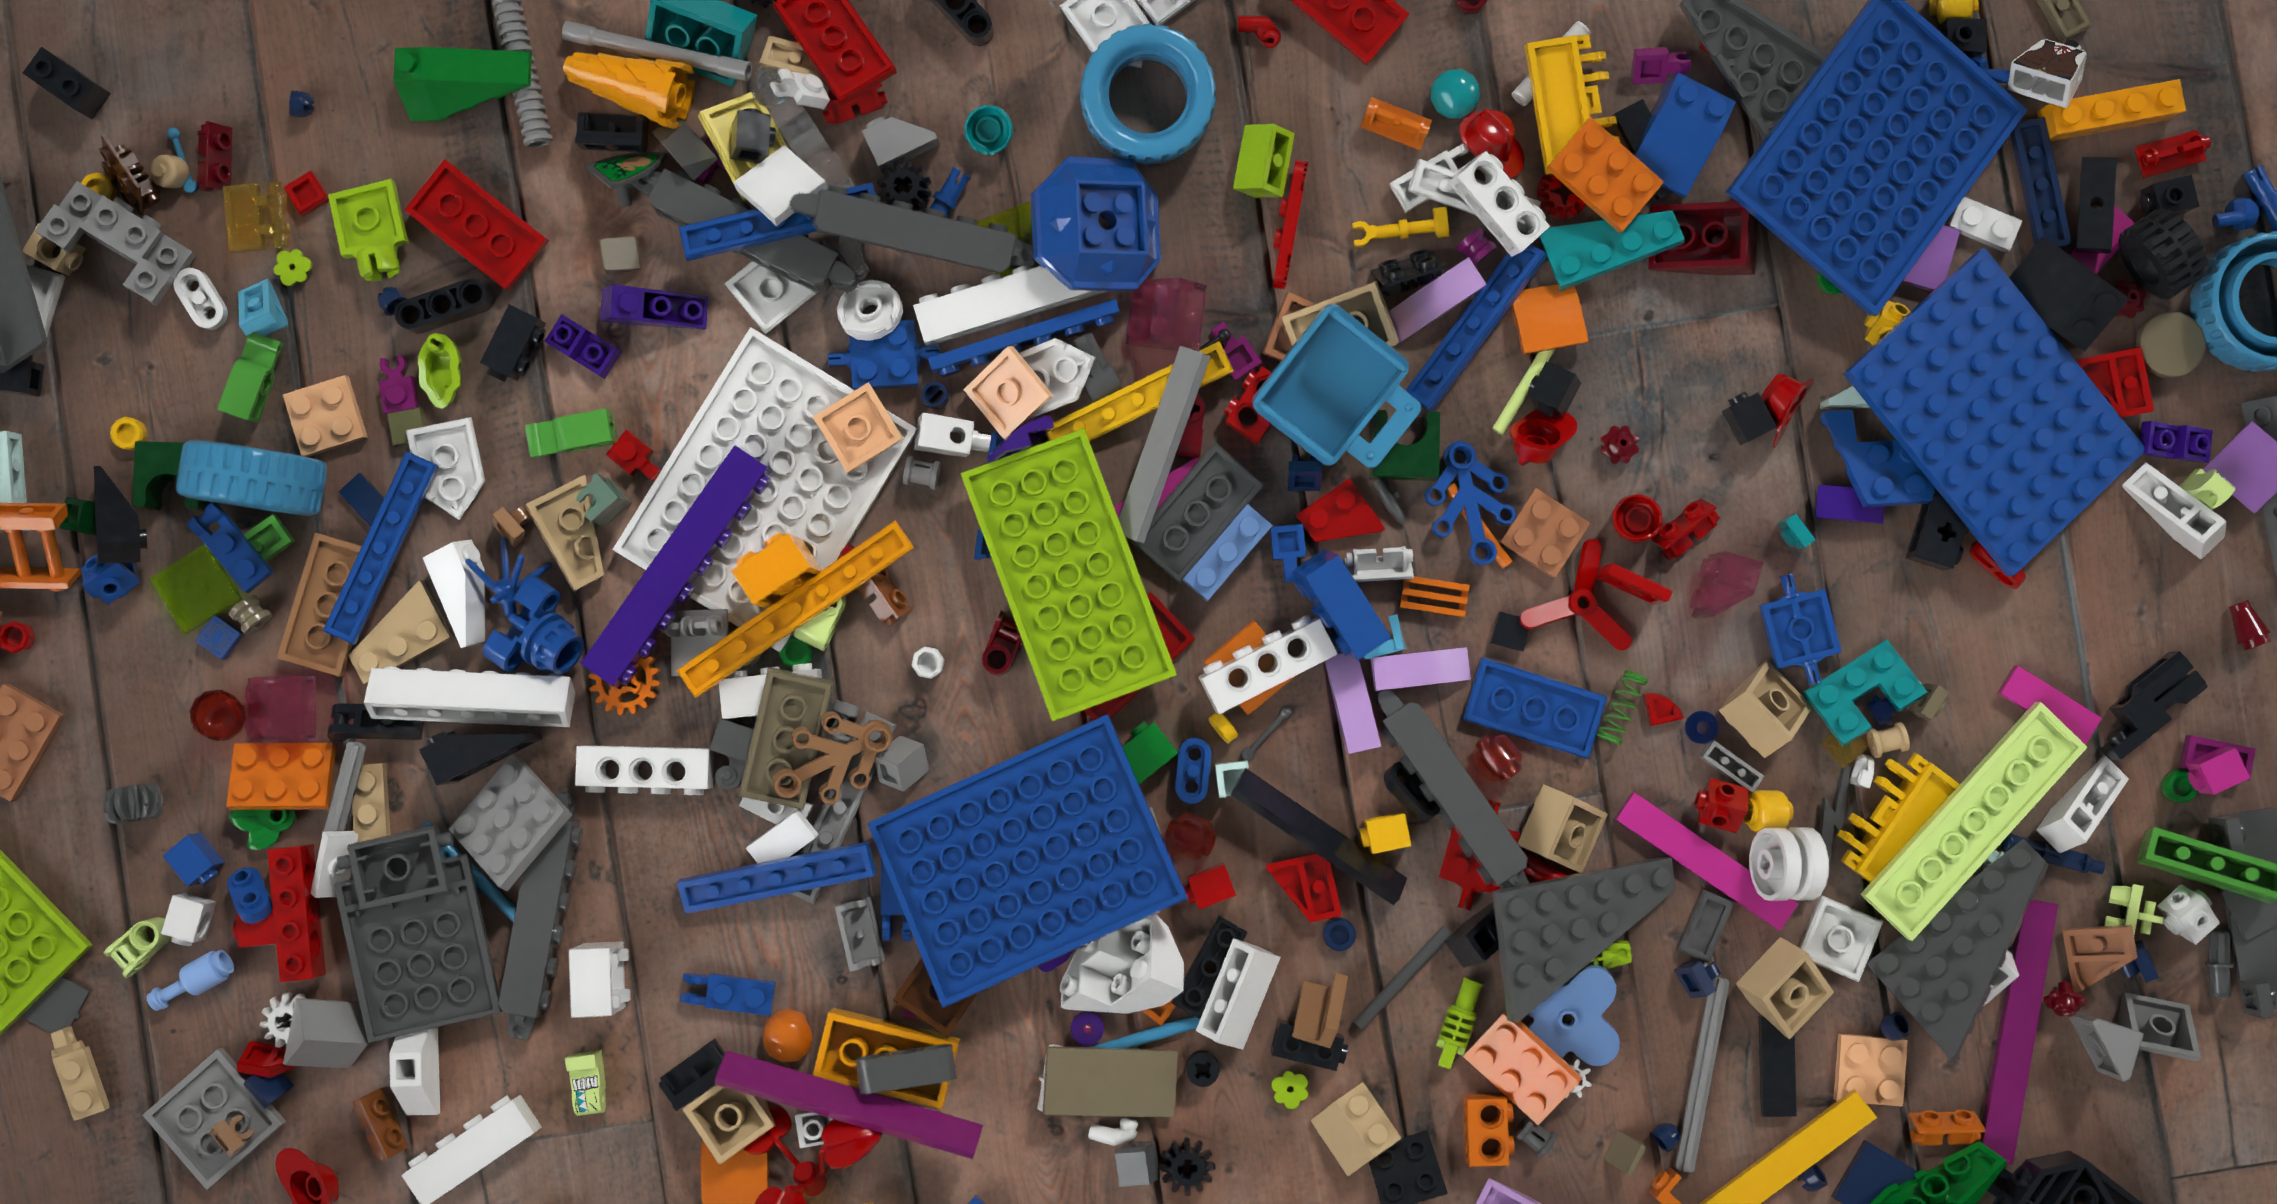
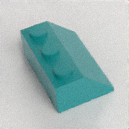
M650 0L645 40L745 61L753 42L757 14L721 0ZM692 68L695 73L734 87L737 79Z

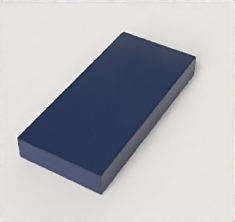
M359 472L339 493L371 527L385 497Z

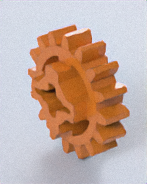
M641 656L634 666L637 672L632 678L631 683L636 686L621 685L618 688L610 685L611 689L608 692L605 680L594 673L589 674L588 678L596 680V685L590 687V691L599 692L600 694L595 702L603 703L606 701L605 711L612 712L617 707L618 715H625L627 708H629L632 715L638 714V705L648 709L650 704L647 699H657L659 696L653 691L654 686H662L661 681L655 680V675L661 673V669L652 668L651 666L656 660L655 657L650 656L645 659ZM642 667L646 674V683L643 682L640 673ZM629 693L640 695L630 702H622Z

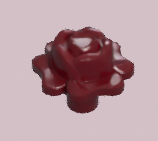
M2119 280L2114 287L2123 292L2129 300L2115 316L2123 315L2132 319L2136 316V312L2144 310L2143 301L2146 297V292L2139 290L2140 284L2138 282L2129 283L2125 280Z
M1626 425L1620 429L1617 426H1611L1609 432L1600 438L1601 443L1604 444L1601 448V453L1608 456L1613 464H1617L1620 460L1622 463L1627 464L1631 457L1639 452V447L1636 445L1639 437L1631 433Z
M2066 981L2059 982L2058 990H2052L2049 995L2043 997L2047 1008L2052 1009L2060 1017L2074 1016L2081 1007L2087 1005L2083 994L2073 992L2072 984Z

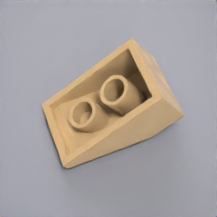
M1378 281L1282 316L1292 346L1327 304H1336L1343 308L1389 346L1392 347L1399 343Z

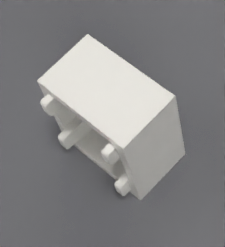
M623 941L583 943L569 950L571 1017L612 1016L624 1009L626 1002L631 1000L630 989H625L624 961L629 960V949L624 948Z

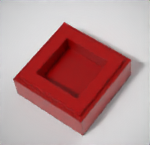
M311 170L283 187L298 213L303 217L329 202L327 192L316 174Z

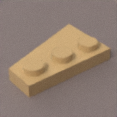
M585 475L525 505L573 592L604 576L594 523L590 522L585 516L591 507L589 497L586 496L582 502L576 501L578 493L587 486Z
M419 580L348 656L362 683L368 684L371 668L383 669L387 666L398 668L454 637L425 582Z

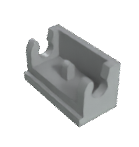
M871 896L835 906L849 971H856L870 965L875 966L886 961Z

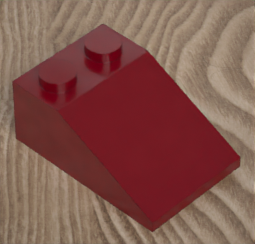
M1738 202L1652 205L1651 213L1673 210L1685 242L1680 246L1649 257L1648 269L1650 271L1720 276L1755 275L1758 220Z

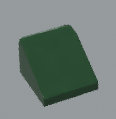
M66 497L65 503L68 517L60 524V529L96 535L95 502Z

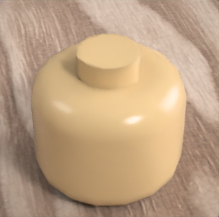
M159 155L151 163L150 176L158 186L173 189L181 188L188 180L189 167L180 157Z

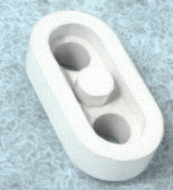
M195 268L181 270L174 280V290L194 323L208 330L220 328L227 320L228 310L209 277L204 272ZM198 281V289L192 292V283ZM214 308L216 314L212 319H209L208 312Z

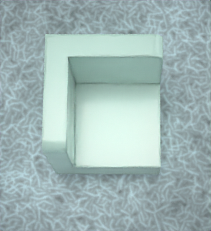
M1247 760L1214 764L1219 798L1231 796L1230 794L1240 774L1245 768H1249Z

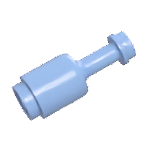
M224 950L209 951L183 966L179 971L180 980L164 989L158 987L152 989L146 996L149 1006L153 1010L158 1011L167 1008L171 999L186 991L195 996L206 992L229 978V974L234 972L233 961Z

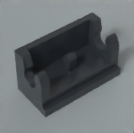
M579 112L575 143L582 150L647 152L649 118L644 115L628 116Z
M716 1039L710 1041L660 1077L661 1082L659 1086L673 1105L675 1111H678L715 1084V1077L725 1055V1051Z

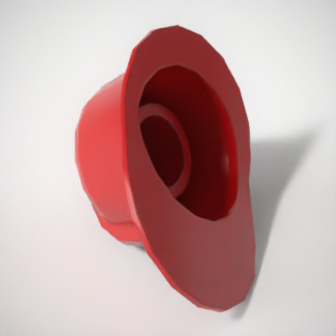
M1487 108L1482 112H1473L1465 116L1460 123L1459 134L1461 141L1475 157L1485 151L1489 155L1493 154L1504 167L1503 171L1510 179L1521 172L1525 157L1520 143L1514 136L1515 129L1511 119L1501 111L1489 110Z
M1777 374L1764 390L1761 398L1778 430L1773 448H1776L1793 413L1809 392L1814 382L1813 378L1803 383L1784 374Z
M1534 410L1510 427L1509 434L1514 440L1513 448L1519 456V464L1522 466L1530 462L1543 464L1554 458L1559 448L1577 432L1578 424L1575 418L1568 412H1566L1564 418L1555 414L1550 418Z
M291 1147L282 1149L277 1154L275 1161L276 1172L293 1204H331L338 1200V1179L329 1166L317 1161H311L303 1152Z

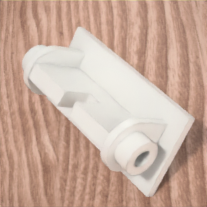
M1405 546L1383 548L1382 556H1377L1376 549H1352L1351 553H1346L1345 566L1356 582L1414 579L1411 563L1413 562L1412 549H1406Z

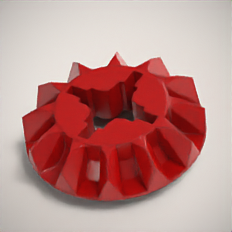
M1553 174L1544 175L1537 187V199L1541 202L1540 207L1544 212L1554 218L1568 219L1576 216L1584 209L1587 204L1574 193L1567 196L1563 205L1561 195L1550 193L1558 190L1562 182Z

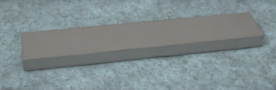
M1183 346L1179 347L1119 516V522L1125 537L1134 541L1145 542L1211 357L1207 354Z
M866 711L860 724L865 725L872 720H881L888 724L892 734L897 724ZM872 732L870 735V739H878L880 737L881 732ZM863 751L851 757L839 789V800L835 804H823L813 826L818 836L804 846L800 855L842 846L876 772L874 761L869 773L870 782L864 789H855L849 782L848 775L853 768L858 767ZM856 775L854 782H862L865 775ZM830 789L827 798L834 795V789ZM822 887L789 894L815 904Z

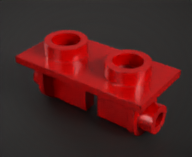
M877 84L842 106L832 92L828 91L827 94L830 98L826 105L828 110L823 112L826 123L837 125L856 118L852 106L858 104L861 115L883 109L882 105L887 104L888 101L884 91L877 92V88L882 87V84Z
M2193 130L2134 147L2143 179L2206 161L2205 152L2206 149L2211 147V140L2207 135L2202 136L2198 133V130Z
M1701 498L1688 504L1684 508L1683 513L1672 522L1662 525L1657 535L1651 541L1663 548L1661 552L1668 560H1671L1673 557L1677 559L1694 545L1688 536L1691 532L1696 539L1700 540L1717 526L1716 522L1720 520V517L1714 511L1717 509L1716 506Z

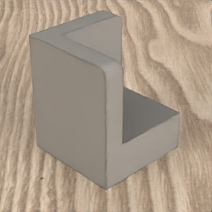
M898 736L886 750L878 752L874 760L879 782L903 792L929 771L924 744L903 736Z

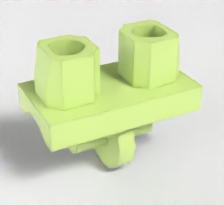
M2131 884V887H2111L2109 903L2127 906L2125 919L2106 916L2104 926L2132 925L2133 934H2135L2137 919H2141L2140 933L2150 935L2152 922L2163 924L2164 917L2155 916L2156 902L2147 900L2145 901L2143 913L2139 912L2144 886Z

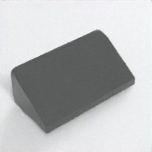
M685 121L678 122L681 126L676 129L662 127L651 132L693 180L718 160Z

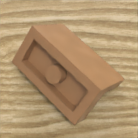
M1335 973L1330 987L1304 981L1292 1033L1294 1038L1331 1048L1339 1029L1348 976Z

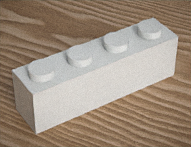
M508 1095L491 1106L492 1114L484 1119L479 1114L465 1123L463 1127L466 1131L456 1138L451 1133L436 1143L438 1151L430 1156L423 1152L408 1162L411 1169L401 1176L420 1204H431L542 1128L521 1095L510 1100Z

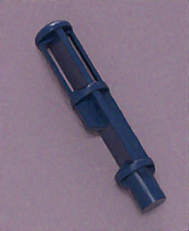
M2012 833L2002 841L2004 852H2007L2024 839L2047 863L2081 873L2093 872L2103 874L2105 870V862L2092 859L2086 853L2067 850L2059 854L2048 843L2017 836Z

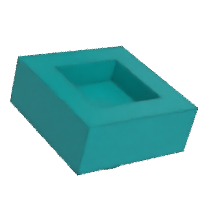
M1797 514L1786 516L1777 523L1781 528L1780 536L1790 547L1794 546L1796 549L1806 548L1816 540Z

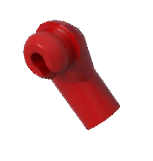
M1238 15V32H1253L1267 48H1274L1279 44L1281 33L1268 17Z

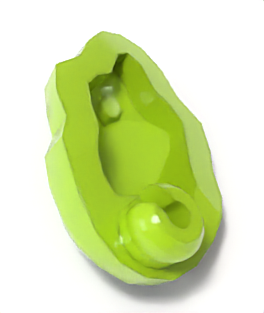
M433 333L428 336L418 355L420 388L427 393L434 406L442 409L452 404L456 392L462 386L460 371L462 359L457 346L450 338L444 334Z

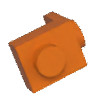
M1671 1167L1666 1172L1663 1170L1653 1179L1651 1183L1652 1188L1649 1192L1661 1204H1682L1670 1193L1682 1177Z

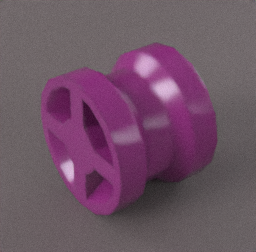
M1481 226L1456 246L1460 253H1465L1470 258L1474 266L1497 248L1494 241H1489L1485 237V230Z

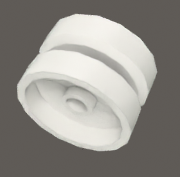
M1790 827L1788 830L1786 828L1761 829L1752 841L1749 854V869L1752 883L1757 893L1764 900H1814L1819 897L1826 887L1829 874V858L1821 835L1815 829L1808 827Z

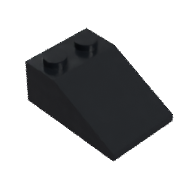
M2044 236L2040 238L2009 276L2010 280L2045 324L2084 352L2129 300L2123 292Z
M444 731L428 738V745L419 749L438 786L457 783L542 740L543 737L541 733L456 734L455 731L446 734Z

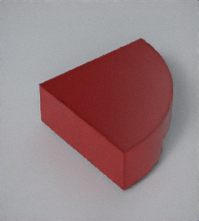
M1655 693L1643 694L1650 726L1684 719L1680 708L1669 698Z

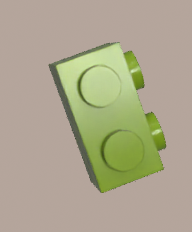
M1275 124L1245 125L1233 189L1254 198L1283 197L1295 133Z

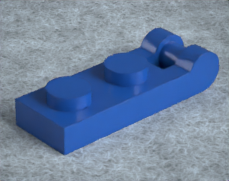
M211 502L205 507V512L199 517L194 516L187 522L191 531L203 541L245 593H250L274 573L273 569L219 504ZM216 521L221 528L212 533L208 526Z

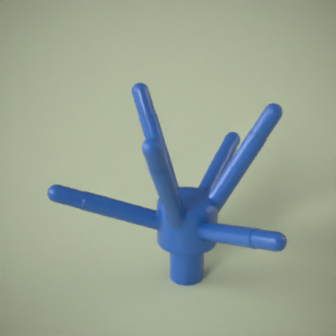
M503 537L501 538L502 580L494 582L471 559H466L465 563L484 582L487 588L494 591L495 596L491 597L490 601L502 604L504 615L509 616L512 613H517L516 600L513 598L521 585L532 576L539 577L552 567V563L547 562L518 582L525 556L520 554L510 579L507 538Z

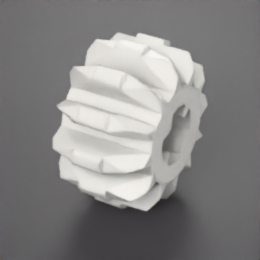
M285 992L281 998L276 996L270 999L271 1007L263 1008L261 1011L268 1020L262 1021L259 1026L263 1028L268 1027L270 1030L266 1033L265 1039L269 1040L276 1037L275 1047L280 1048L285 1044L287 1045L290 1031L288 1022L292 1021V1018L286 1020V1015L290 1014L293 1016L296 998H305V994L299 993L294 997L292 992Z

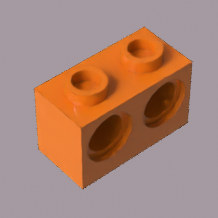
M1503 1093L1463 1094L1466 1163L1469 1167L1509 1166V1156H1514L1515 1152L1513 1136H1508V1123L1513 1122L1512 1102H1507V1098ZM1488 1105L1496 1106L1497 1113L1492 1120L1485 1121L1481 1119V1111L1484 1107ZM1488 1139H1496L1498 1141L1497 1149L1490 1154L1483 1153V1143Z

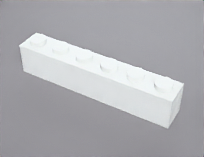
M1020 266L1012 270L1013 275L1001 278L1000 274H995L981 280L982 284L974 287H969V284L953 287L950 289L951 294L938 297V294L934 293L919 298L920 303L913 305L924 343L926 346H932L1108 291L1070 290L1046 267L1032 268L1031 266Z
M387 666L383 669L371 668L364 704L371 719L570 727L575 690L571 678L561 674L539 676L526 672L499 674L495 671L471 673L459 669H453L448 672L433 671L428 668L403 670Z

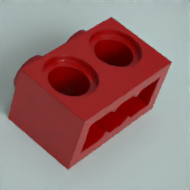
M1263 366L1258 373L1253 370L1249 373L1242 384L1246 391L1239 400L1233 397L1223 412L1228 416L1225 420V425L1255 445H1258L1271 425L1252 406V398L1257 392V386L1264 383L1272 373ZM1246 409L1253 411L1257 417L1256 423L1251 426L1243 425L1238 418L1241 411Z

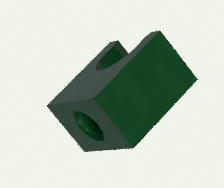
M1378 410L1370 420V443L1387 423L1388 414L1386 410ZM1429 411L1422 420V437L1417 443L1403 445L1396 442L1379 465L1373 468L1369 467V479L1435 481L1438 479L1440 412Z
M135 441L132 507L146 510L161 509L164 487L171 480L178 478L183 442ZM185 497L184 501L186 509L205 512V507L211 503Z

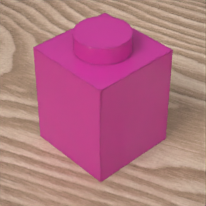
M2220 747L2186 763L2190 771L2188 779L2199 793L2214 795L2250 779L2237 749L2233 747Z

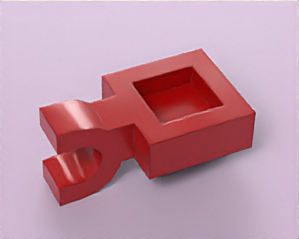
M627 429L605 454L632 476L640 470L649 479L655 481L661 472V469L648 459L654 451Z

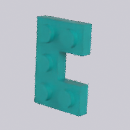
M1885 640L1821 682L1805 690L1803 695L1840 745L1845 747L1869 732L1872 728L1854 701L1879 687L1899 713L1925 697L1927 690L1890 642Z

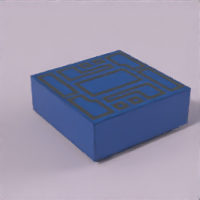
M214 614L195 642L220 660H226L244 633L220 615Z

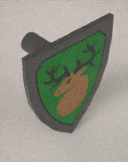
M659 152L630 153L586 164L584 167L610 189L616 188L619 205L621 207H628L633 204L629 189L634 187L632 183L658 168L665 160L667 154Z

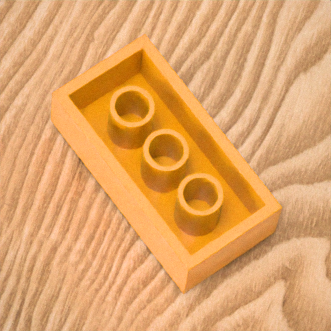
M833 1007L827 1015L813 1076L860 1089L856 1066L857 1058L933 1045L952 1044L955 1062L961 1038L948 1036L947 1038L941 1033ZM950 1081L876 1093L942 1109L946 1102Z

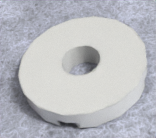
M867 280L858 282V288L847 294L845 292L840 297L837 306L838 320L845 332L855 339L865 341L880 339L891 333L900 323L903 314L901 298L897 291L884 281ZM869 305L878 306L876 311L871 314L862 313L864 308Z

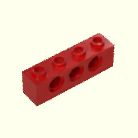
M314 844L269 849L267 854L279 981L307 980L326 975L319 898H315L310 894L316 868Z

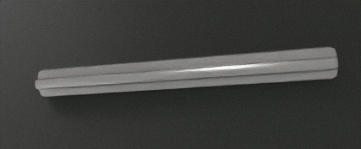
M1716 977L1712 980L1717 990L1706 997L1675 1161V1168L1686 1173H1692L1695 1170L1729 989V980L1721 977Z

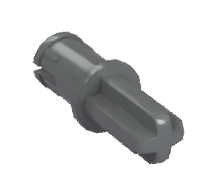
M2215 930L2209 933V962H2205V966L2209 967L2208 996L2231 997L2230 968H2234V964L2230 963V934L2226 931Z

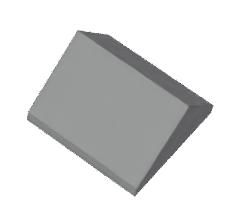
M2126 992L2123 994L2117 1024L2144 1033L2139 1050L2199 1062L2201 1054L2190 1005Z
M296 998L283 1064L289 1066L350 1068L369 1044L359 1002Z
M2080 1012L2069 1017L2097 1071L2123 1082L2129 1080L2144 1033Z

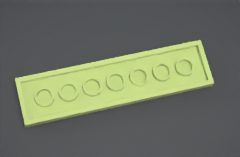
M2034 702L1860 895L1905 938L1913 941L2087 749V746L2042 702Z

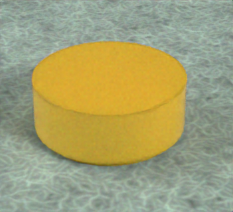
M91 173L81 182V184L101 196L104 195L112 201L116 198V184L104 174Z
M123 417L114 422L111 427L110 436L112 442L117 447L132 451L135 450V441L147 440V429L140 420Z
M1215 712L1208 718L1214 730L1227 744L1238 737L1236 729L1223 713L1218 714Z

